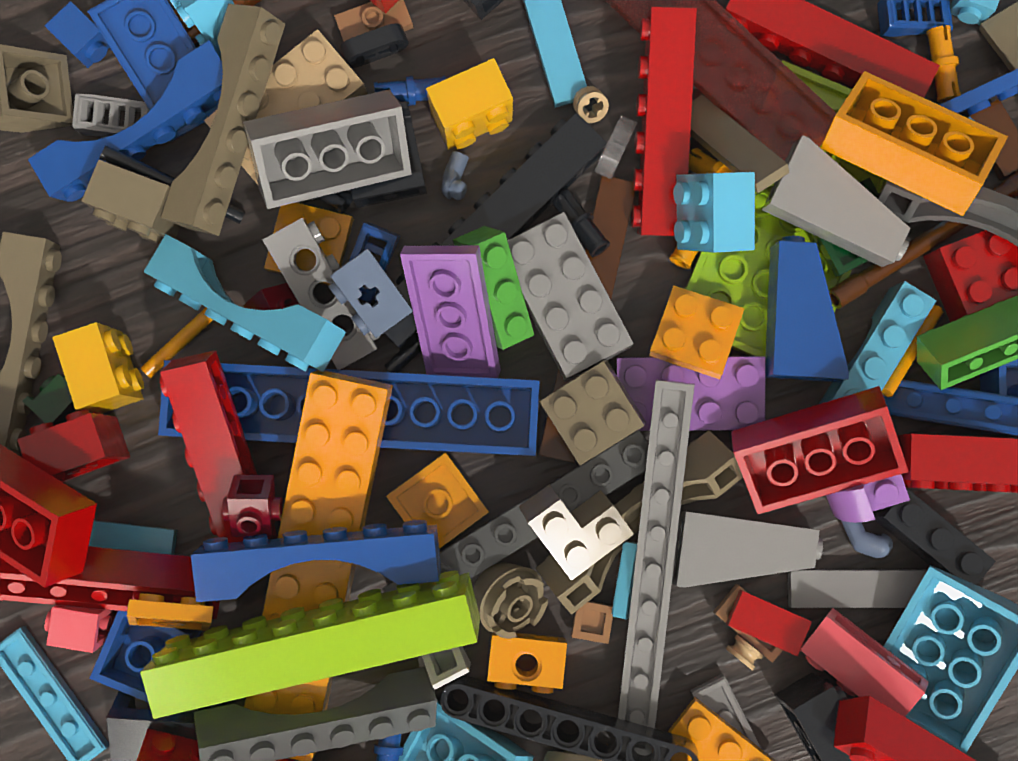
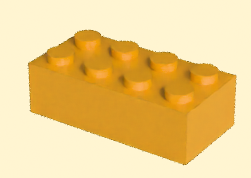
M864 71L835 115L821 149L963 216L983 186L1008 136Z

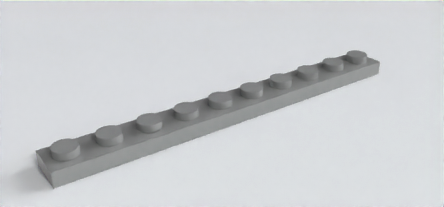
M656 379L618 712L619 719L655 728L695 386L694 383ZM640 741L633 748L638 754L646 756L652 753L653 746L648 742Z

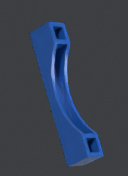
M208 40L179 59L173 77L162 97L146 115L132 126L115 135L93 141L72 142L56 140L30 157L28 161L49 197L67 202H73L82 198L105 145L139 161L146 155V151L154 145L163 144L173 139L176 131L183 126L201 121L206 116L205 112L219 104L223 76L220 48Z
M412 520L404 522L401 528L387 529V524L377 523L366 525L363 527V531L347 532L346 527H333L323 530L321 535L307 536V531L297 530L286 532L283 534V538L268 539L267 534L245 536L241 542L228 543V538L226 537L207 539L203 541V545L191 554L196 602L237 599L250 585L270 572L290 564L311 560H338L361 565L384 575L398 585L437 582L441 574L437 524L427 525L425 520Z

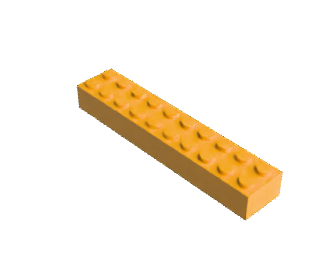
M316 370L310 373L278 538H283V534L286 532L297 530L307 531V536L321 535L323 530L333 527H346L347 532L363 531L393 385L325 370L324 372ZM311 560L290 564L271 572L262 616H265L267 621L280 618L281 613L297 607H303L304 611L318 609L321 603L330 599L342 598L343 602L349 601L356 564L338 560ZM333 677L246 697L244 707L271 714L293 715L327 710ZM316 752L305 756L290 757V759L313 761Z

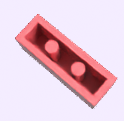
M834 608L831 609L800 650L806 655V660L814 668L820 671L825 670L836 678L838 686L851 696L857 695L858 697L870 695L904 717L925 694L929 681Z

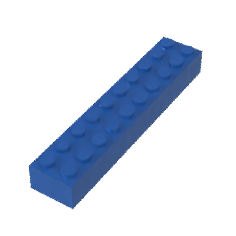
M164 360V367H165L171 360ZM220 363L246 441L296 443L309 376L311 372L318 369L307 368L305 372L298 367ZM325 369V371L393 385L380 448L536 456L540 381ZM161 392L158 435L183 437L174 427L172 419L173 408L170 399Z

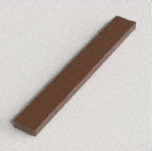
M602 175L593 212V222L610 242V246L596 257H591L586 248L585 252L611 300L635 191L633 190L632 181ZM558 369L553 393L580 375L565 382ZM547 416L539 455L575 463V457L550 417Z

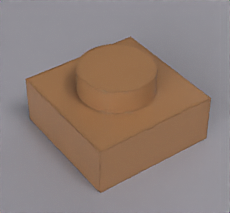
M588 601L574 614L571 637L609 644L613 614H611L613 605Z

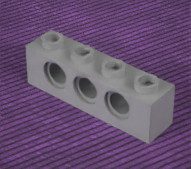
M301 218L262 239L301 306L330 322H333V319L341 314L347 315L350 318L356 314V311L348 301L341 305L338 299L334 297L332 301L324 303L319 301L314 295L315 286L320 282L334 283L330 275L341 268L333 254L327 257L319 244L325 240L314 221L307 224L306 220ZM302 249H309L316 256V265L311 270H302L296 264V255ZM354 323L352 331L344 335L331 358L336 368L341 370L375 351L377 345L374 340L380 338V336L375 338L371 332L364 336Z

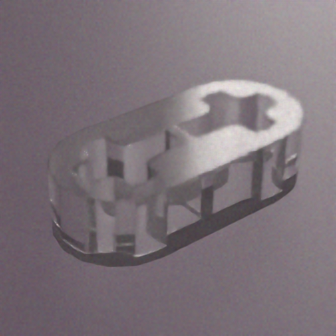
M623 115L620 116L597 164L596 173L612 179L638 122Z

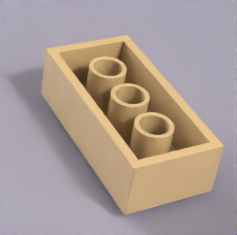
M317 29L273 64L256 119L367 95L368 93L361 79ZM217 110L204 120L210 128ZM248 144L241 166L258 185Z

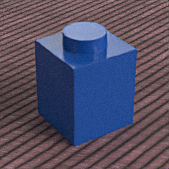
M71 1L45 25L87 68L93 63L101 61L110 48L97 26Z

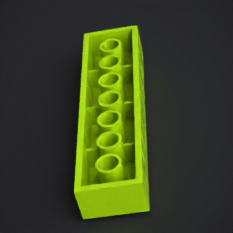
M456 570L441 573L437 582L397 585V590L382 593L381 589H372L357 596L358 599L343 602L342 598L327 600L321 603L318 609L304 611L303 607H297L281 613L280 618L266 621L265 616H260L243 622L242 627L228 630L226 625H222L205 631L203 633L204 636L190 639L188 634L173 637L165 642V646L161 651L152 655L153 659L140 671L153 719L477 643L480 614L469 573L459 575V572Z

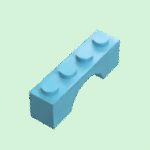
M906 281L889 288L872 316V326L865 341L847 365L849 379L832 382L819 404L880 386L882 391L937 300Z

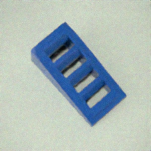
M880 0L877 3L880 35L882 38L927 34L926 31L942 25L943 27L950 25L951 31L953 30L950 0ZM926 7L928 21H923L922 8ZM934 7H940L941 22L935 21ZM909 9H914L915 21H910ZM897 10H901L902 20H898Z
M370 222L363 223L349 261L361 254L364 249H368L370 252L382 256L378 263L386 272L400 235ZM370 236L387 242L385 248L368 242ZM359 288L362 293L359 299L372 304L374 301L373 296L377 293L376 288Z

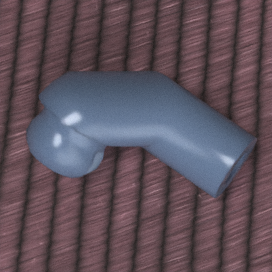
M452 151L444 170L441 191L448 199L453 197L456 200H461L467 191V185L461 181V177L469 157L460 152Z
M841 520L855 551L873 558H883L893 549V541L888 535L882 534L880 536L866 532L862 522L854 523Z

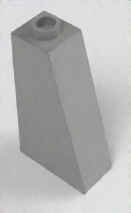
M802 135L796 140L785 160L788 163L789 174L774 183L762 210L881 267L899 261L909 246V241L905 239L911 228L810 138Z
M680 510L672 584L677 587H691L815 568L816 560L821 558L823 551V540L819 537L820 530Z

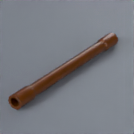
M1018 171L1004 179L1000 185L992 190L1011 198L1018 197ZM951 221L939 222L910 240L904 256L899 261L884 267L874 263L860 273L851 275L829 289L832 304L838 309L844 307L866 293L870 287L964 229L968 224Z

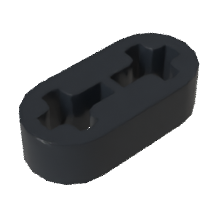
M396 23L352 37L339 46L342 58L350 68H355L404 50L409 42L403 26Z

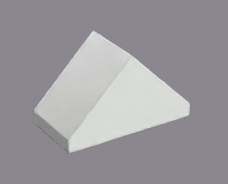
M463 646L422 655L434 689L470 671L471 662Z

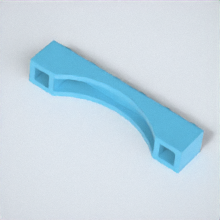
M165 234L144 270V273L157 279L154 287L174 297L177 291L182 293L178 299L179 301L199 311L202 305L207 307L204 315L222 325H225L227 319L234 322L230 329L248 340H251L254 334L261 337L257 345L277 356L281 349L286 351L288 355L285 360L305 372L309 365L324 372L346 331L329 320L299 304L275 310H255L236 305L223 290L216 276L213 261Z

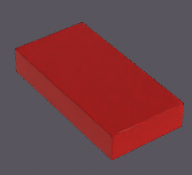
M740 590L726 625L798 657L812 621Z

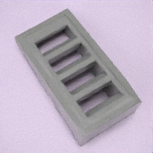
M76 93L72 126L83 136L108 137L132 126L135 120V112H141L142 118L150 110L145 102ZM105 110H110L108 125L104 124ZM121 111H125L124 127L119 126Z

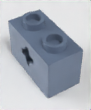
M368 249L330 275L334 283L328 286L341 305L348 301L356 311V314L351 318L364 336L371 332L377 338L413 312ZM363 285L367 289L375 287L377 293L373 296L376 303L372 306L367 302L360 304L358 301L362 296L359 288Z

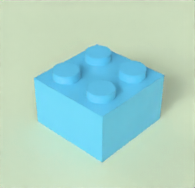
M755 172L676 175L677 183L674 187L673 195L674 201L677 204V222L674 226L677 249L712 253L755 250Z

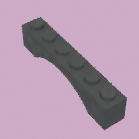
M884 179L877 199L901 220L908 223L933 220L968 224L994 233L1018 246L1017 199L982 186L965 214L961 216Z
M421 667L390 673L377 686L362 696L341 706L320 712L297 715L271 714L250 710L236 704L195 711L194 719L199 761H276L295 756H305L332 748H342L365 741L384 739L398 734L422 731L427 728L436 727L437 698L426 668Z

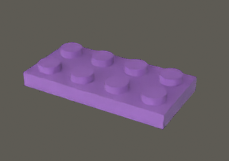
M479 245L404 246L400 257L427 375L498 378L501 369Z
M728 356L721 379L654 357H616V375L646 421L645 426L639 429L640 431H650L656 379L695 384L689 431L736 430L765 421V356Z

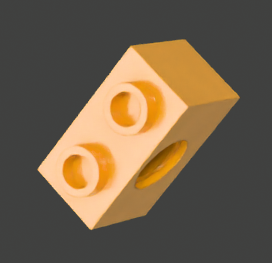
M516 632L518 637L507 639L492 633L487 681L494 682V687L514 690L517 684L531 686L532 691L544 694L553 693L554 688L563 689L567 641L564 637ZM523 654L533 655L537 660L535 668L531 671L520 670L516 666V660L519 656Z

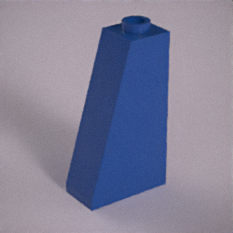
M802 236L782 237V241L779 240L770 248L765 378L826 382L848 380L849 370L817 243L805 242V238Z

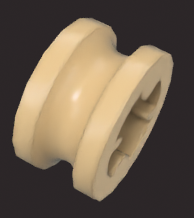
M594 86L581 88L573 100L574 110L587 123L600 121L608 112V99ZM590 98H594L597 104L592 105V111L588 112L584 106L589 104Z
M736 635L734 637L736 640L733 646L728 645L726 650L753 671L755 660H762L764 656L743 638Z

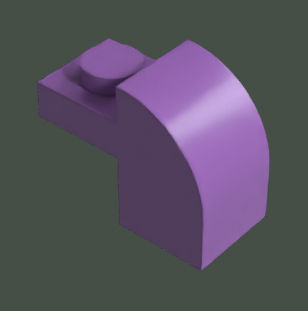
M901 474L826 495L832 514L839 520L854 523L875 520L873 511L910 500Z

